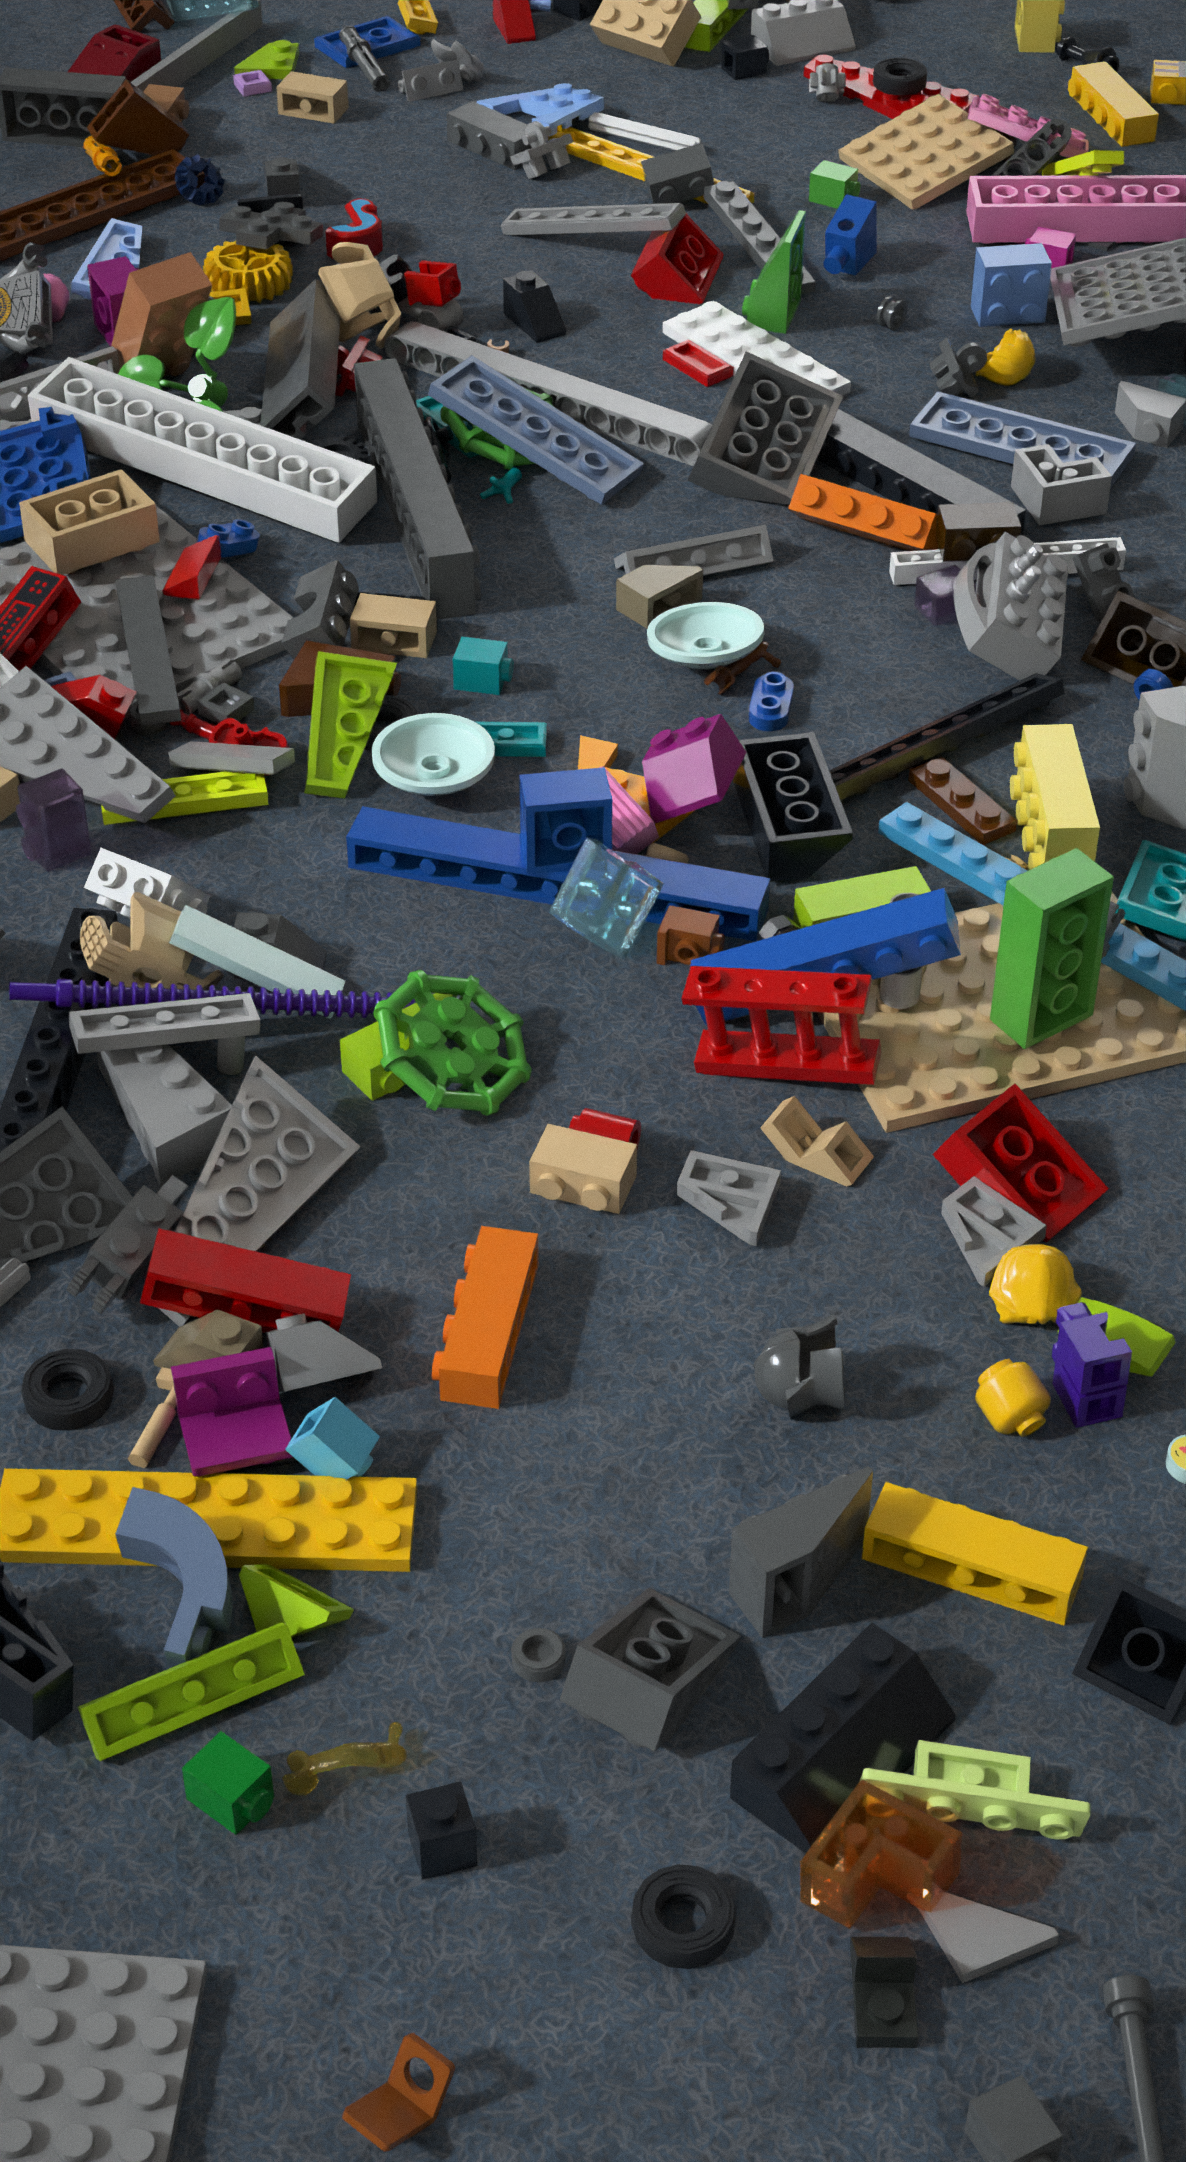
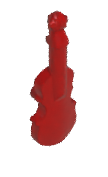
M180 709L181 721L169 722L172 726L181 725L189 733L209 740V743L289 748L288 742L282 734L269 731L267 727H264L261 731L254 732L249 729L246 723L241 724L234 718H227L215 726L197 718L194 714L187 715Z

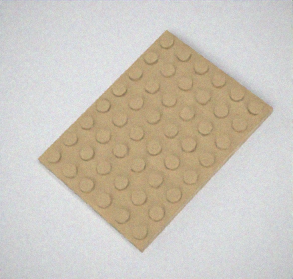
M1112 892L1110 901L1117 903L1118 899ZM1000 903L955 913L958 919L961 955L923 966L920 997L914 1006L906 1009H897L884 1004L880 999L881 978L872 980L864 1015L857 1014L860 1038L880 1039L882 1052L874 1085H858L886 1133L981 1111L1014 1083L1029 1099L1186 1062V1011L1103 963L1100 966L1093 1016L1027 1049L1022 1048L990 1020L1003 905ZM1126 919L1120 921L1122 925L1144 936L1134 922ZM816 1012L831 1037H842L838 1013Z

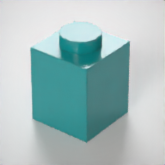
M462 636L453 656L454 690L500 695L504 682H510L513 676L514 661L513 658H508V643Z

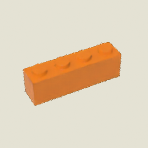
M800 474L788 508L799 518L908 551L938 549L936 540L938 515L936 513Z
M481 1226L476 1245L468 1244L464 1261V1272L467 1273L466 1279L457 1280L454 1292V1308L457 1309L455 1315L447 1314L444 1323L443 1343L446 1344L444 1351L437 1350L433 1359L432 1380L439 1381L441 1401L499 1409L539 1266L538 1233Z

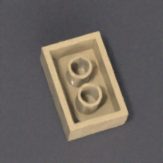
M603 0L590 26L603 44L673 67L701 19V15L692 0Z
M122 469L19 502L25 542L57 574H72L78 569L96 563H105L114 557L129 552L141 551L147 546L160 542L156 503Z

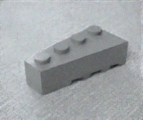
M168 1044L97 1052L99 1069L117 1104H120L131 1131H134L146 1160L150 1162L160 1187L172 1175L178 1178L205 1164L232 1105Z

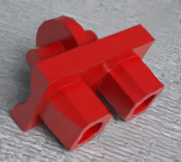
M360 335L351 352L339 345L337 375L342 376L336 384L335 395L343 396L346 389L356 393L354 363L383 359L382 356L367 350L370 339Z

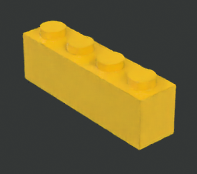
M1107 62L1073 66L1072 77L1068 82L1070 96L1095 119L1097 124H1100L1108 132L1110 137L1121 147L1155 142L1159 114Z
M885 1482L865 1526L862 1559L1064 1626L1083 1579L1088 1547L1074 1543L1064 1537L1053 1536L1022 1526L1011 1520H1003L972 1510L965 1505L953 1504L922 1494L912 1488H904Z

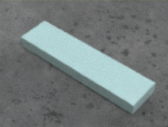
M185 905L169 942L256 985L265 987L273 992L274 988H279L280 993H285L287 988H291L294 994H298L299 989H304L305 994H311V991L316 989L319 995H323L325 990H329L331 995H336L338 990H343L345 980L188 905ZM330 1012L326 1018L331 1019L335 1012Z

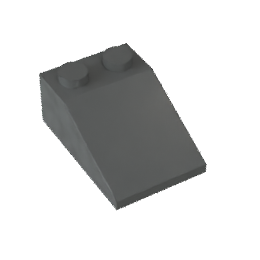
M647 1588L577 1645L559 1700L575 1708L584 1718L591 1721H599L623 1734L630 1743L639 1747H646L655 1752L679 1729L738 1645L741 1635L661 1593Z

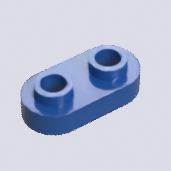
M236 519L232 523L221 525L209 524L208 527L201 528L196 543L219 535L221 557H231L255 552L260 534L254 529L252 523Z
M768 672L756 679L749 706V722L753 727L762 731H777L787 725L794 691V684L790 678L780 672Z

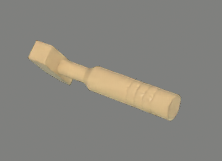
M161 1368L156 1377L158 1388L170 1390V1393L164 1403L159 1404L128 1457L129 1462L134 1466L147 1467L176 1415L175 1407L177 1405L171 1369Z

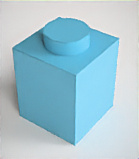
M334 1397L306 1415L285 1450L315 1476H331L347 1480L352 1476L361 1477L368 1470L373 1462V1457L369 1454L380 1436L339 1399Z

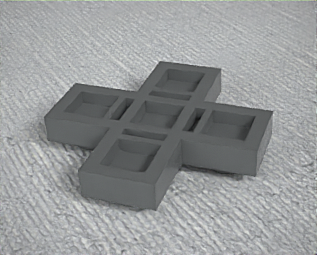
M278 202L272 208L262 213L251 212V209L245 206L232 207L229 212L219 218V231L236 233V245L268 249L279 240L311 245L323 236V223L311 221V217L306 216V209L294 208V204L289 202Z

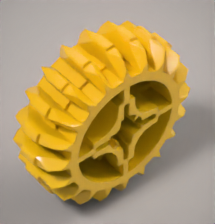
M235 240L234 242L225 241L223 246L217 245L213 247V251H209L207 258L204 259L203 271L212 284V292L245 288L248 302L256 300L258 303H261L262 299L273 300L274 295L282 296L283 290L289 289L290 283H292L293 265L289 258V252L284 250L282 245L274 244L268 249L236 245Z

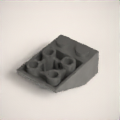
M869 1466L852 1474L840 1475L830 1484L805 1495H796L785 1504L761 1515L749 1516L739 1525L732 1527L729 1594L762 1638L807 1618L863 1543L864 1530L869 1519L873 1470Z

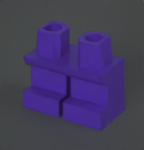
M1083 1302L1057 1309L1056 1323L1059 1326L1058 1341L1053 1344L1052 1359L1055 1362L1052 1385L1076 1428L1123 1417L1127 1390L1125 1384H1128L1132 1351L1124 1338L1109 1341L1106 1337L1108 1313L1103 1312L1092 1315L1087 1305Z

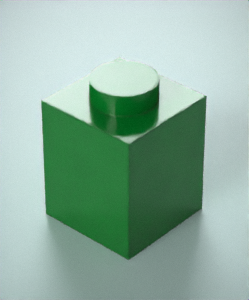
M222 1731L182 1767L186 1799L235 1835L250 1821L257 1822L262 1819L272 1805L274 1789L271 1766Z

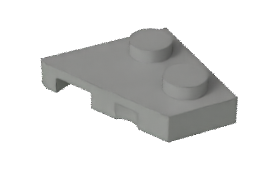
M691 1150L677 1182V1196L749 1245L757 1246L780 1186L781 1170Z
M975 1176L942 1201L941 1214L975 1278L983 1287L993 1280L995 1270L1002 1256L1009 1250L1021 1245L1038 1244L1045 1239L1046 1225Z

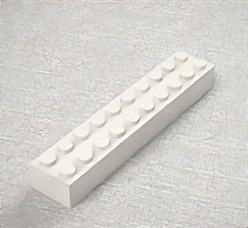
M68 357L28 394L32 422L40 420L38 408L52 407L56 414L67 416L73 414L86 443V449L90 452L338 543L343 540L377 502L375 466Z

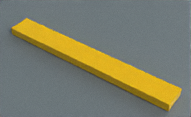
M562 125L557 127V134L548 136L549 141L570 133L573 143L566 145L568 154L645 181L641 161L653 158L651 155L572 127L563 129ZM713 178L714 185L721 182V180ZM739 187L748 200L754 203L755 193ZM703 196L693 198L695 200L708 204L703 198Z

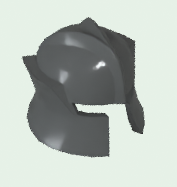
M831 1313L821 1321L808 1326L776 1329L777 1334L768 1339L761 1354L753 1364L755 1381L760 1394L770 1404L787 1408L790 1419L816 1406L844 1410L843 1351L841 1347L836 1348L835 1326L838 1325L835 1314Z

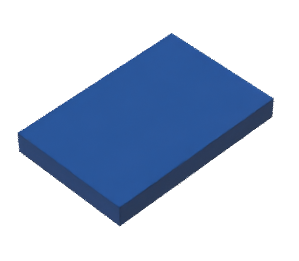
M389 16L354 26L360 37L369 43L371 53L375 59L420 46V37ZM341 30L314 38L315 47L343 67L349 68L358 65L349 58L347 48L340 40L339 33Z

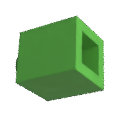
M823 160L810 173L809 201L838 209L846 194L858 197L861 187L860 182H858V168Z

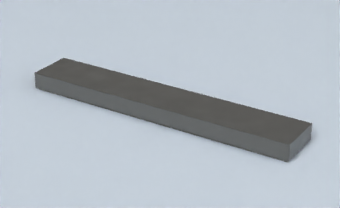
M154 575L115 579L134 690L137 692L136 701L141 725L181 721L180 707Z

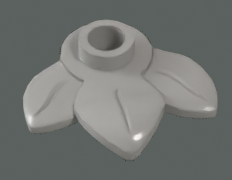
M434 39L432 40V51L440 63L458 59L461 78L468 82L472 80L479 81L482 78L483 63L458 41H454L451 47H447Z

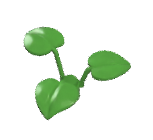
M224 297L200 303L190 311L185 320V341L188 346L197 349L196 358L206 372V375H197L191 379L189 385L162 380L165 370L164 364L160 359L151 355H139L130 359L123 365L118 375L162 390V387H169L190 393L191 398L196 403L223 412L221 406L227 400L228 389L223 382L216 379L217 372L210 368L204 356L215 361L224 356L228 351L235 330V300L231 297Z

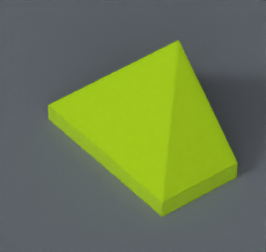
M243 1565L240 1571L239 1578L257 1632L283 1622L287 1624L291 1637H295L348 1620L354 1611L353 1608L272 1565Z

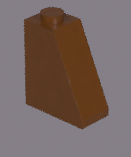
M127 79L87 126L92 137L99 144L154 156L172 149L176 152L180 151L189 136V133L178 119Z
M306 640L279 684L281 716L311 715L318 651L396 663V657ZM396 670L386 695L397 696L399 693L401 674L396 672Z

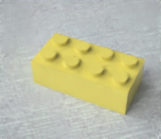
M1073 724L1023 725L1021 742H1015L1014 764L1015 767H1018L1017 775H1011L1010 796L1012 800H1018L1016 804V820L1018 826L1024 825L1022 830V846L1024 852L1030 851L1028 869L1031 870L1075 848H1078L1095 861L1100 825Z

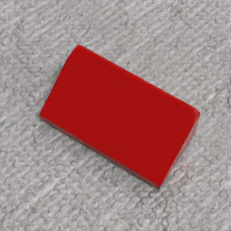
M219 535L209 537L184 548L162 590L163 595L197 600L201 598L221 559Z

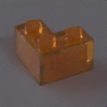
M861 1779L800 1861V1902L851 1929L880 1887L921 1910L931 1913L960 1873L962 1832Z

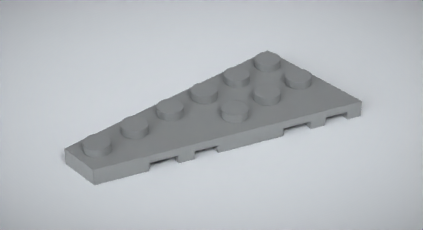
M255 1056L174 1232L259 1252L355 1156L361 1146L261 1059ZM158 1308L179 1327L187 1324L194 1317Z

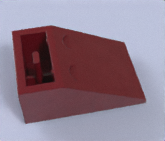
M114 24L92 37L67 72L126 76V79L131 82L162 61L160 40Z

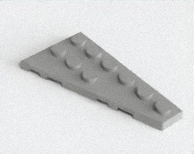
M27 666L0 688V766L18 774L20 781L52 792L55 789L66 792L72 799L84 802L86 799L101 804L105 810L146 823L176 796L166 782Z

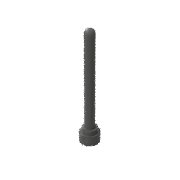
M1137 1975L1114 1977L1104 1983L1102 1991L1106 2014L1113 2018V2023L1120 2027L1140 2162H1165L1144 2027L1149 2021V2013L1152 2012L1154 2007L1150 1982L1146 1978Z

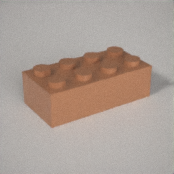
M191 252L129 273L111 345L118 351L120 369L130 359L139 355H151L160 359L165 367L164 376L169 374L177 376L189 368L194 348L188 346L184 338L185 320L195 306L208 301L212 288L211 282Z

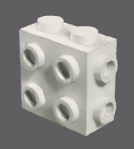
M100 848L84 888L99 895L96 903L117 911V913L130 918V898L134 892L144 894L181 912L185 905H188L204 914L207 913V902L210 898V895L172 875Z

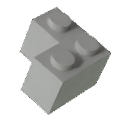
M1049 444L1015 449L1011 488L1039 526L1107 514L1112 476L1097 457L1063 463Z

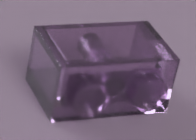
M63 768L17 786L20 804L16 805V812L24 827L25 837L21 839V844L25 855L30 861L36 860L46 872H49L91 854L83 789Z

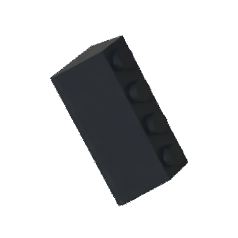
M815 732L739 740L746 750V754L733 778V783L766 878H770V882L810 877L853 839L852 829Z
M871 1623L732 1760L730 1799L818 1863L871 1808L870 1805L856 1802V1790L863 1770L870 1768L904 1774L915 1762V1750L918 1741L935 1742L955 1721L956 1715L917 1653L874 1623Z

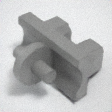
M538 121L529 123L526 127V135L522 137V141L525 145L530 144L532 148L510 156L513 166L522 163L528 179L548 172L542 157L544 154H546L551 170L570 163L566 145L573 143L570 133L548 141V136L552 133L550 127H544Z

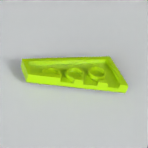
M318 651L305 781L306 794L346 798L394 676L397 663Z

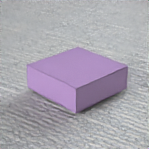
M262 70L235 74L233 76L234 85L243 97L272 92V83Z

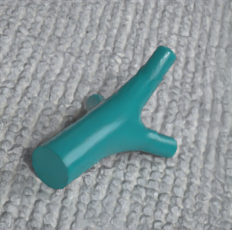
M511 468L499 479L491 476L489 481L492 483V486L480 493L481 499H486L495 494H502L507 504L513 503L511 488L521 480L522 474L520 470Z

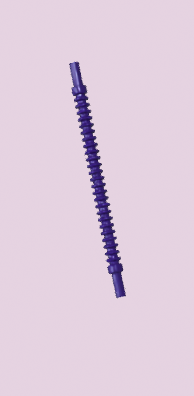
M58 979L56 984L9 983V1000L55 1002L57 1007H71L73 1002L78 1003L80 1008H83L85 1003H91L93 1008H97L98 1003H104L105 1008H110L111 1004H117L120 1007L124 1006V1004L140 1005L250 993L256 1009H259L262 1015L268 1009L272 1010L273 1015H278L279 1010H284L287 1016L291 1015L294 1010L297 1011L299 1016H303L305 1011H310L313 1017L319 1011L323 1013L324 1017H328L330 1012H335L338 1018L346 1012L349 1018H353L355 1013H360L363 1019L369 1013L373 1014L375 1006L379 1001L386 1000L393 994L388 992L386 997H381L380 992H375L373 997H369L366 991H363L361 996H356L355 991H350L348 996H344L341 990H338L336 995H331L329 990H325L323 995H319L316 989H313L311 994H305L304 989H299L298 994H294L291 988H287L285 993H280L279 988H274L272 993H268L265 987H262L260 992H254L253 987H248L247 992H243L240 986H236L234 991H229L227 986H223L221 991H217L214 985H211L209 990H203L202 985H197L196 989L192 990L188 984H185L183 989H177L176 984H171L170 988L166 989L162 983H159L157 988H151L150 983H145L144 987L140 988L136 982H133L131 987H125V983L122 981L119 982L117 987H114L110 981H107L105 986H99L96 980L93 981L92 985L88 986L84 980H80L79 985H74L71 979ZM413 999L404 1008L416 1003L415 999Z

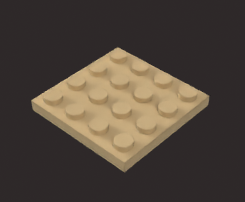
M940 94L927 98L926 101L912 109L902 112L901 115L887 123L877 126L876 129L862 137L852 140L846 146L838 149L839 157L843 162L851 167L858 168L859 173L914 210L967 181L970 176H975L1014 154V146L1012 141L992 128L968 119L966 111Z

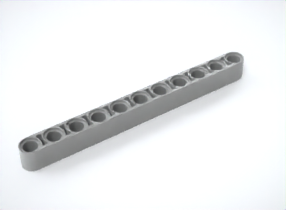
M410 321L388 336L384 343L385 352L390 359L396 358L400 364L437 377H441L472 355L502 375L509 377L510 380L539 394L547 393L552 397V404L555 408L588 429L691 466L695 465L712 427V424L698 418L418 322Z

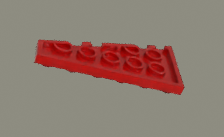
M817 55L804 66V77L810 79V73H816L817 66L821 64L837 65L838 73L845 72L846 87H844L845 93H843V96L849 99L859 98L863 100L864 106L891 119L896 118L902 112L912 109L926 101L927 98L940 94L967 113H969L973 98L979 97V95L969 93L966 89H951L941 86L938 82H926V87L921 92L912 95L901 96L883 93L873 85L874 68L860 66L859 63L854 61L843 62L835 60L830 55Z

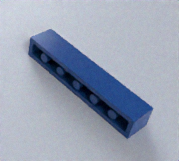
M941 888L691 960V966L871 975L872 980L960 956L958 919L945 888ZM696 1006L705 1025H707L704 1006ZM722 1007L725 1021L749 1015L748 1008Z

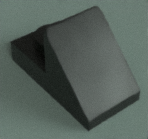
M850 1937L856 2048H917L918 2030L914 1991L917 1955L910 1938Z

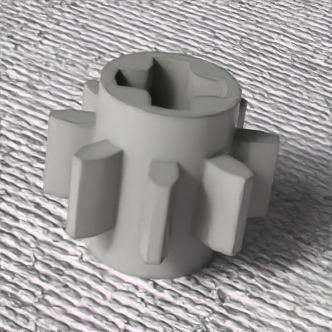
M821 64L816 67V73H810L809 93H816L818 101H835L839 98V93H845V72L838 73L837 65Z

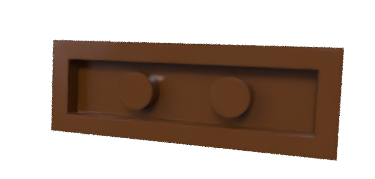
M942 756L909 769L908 781L980 844L985 845L1016 832L1017 820Z

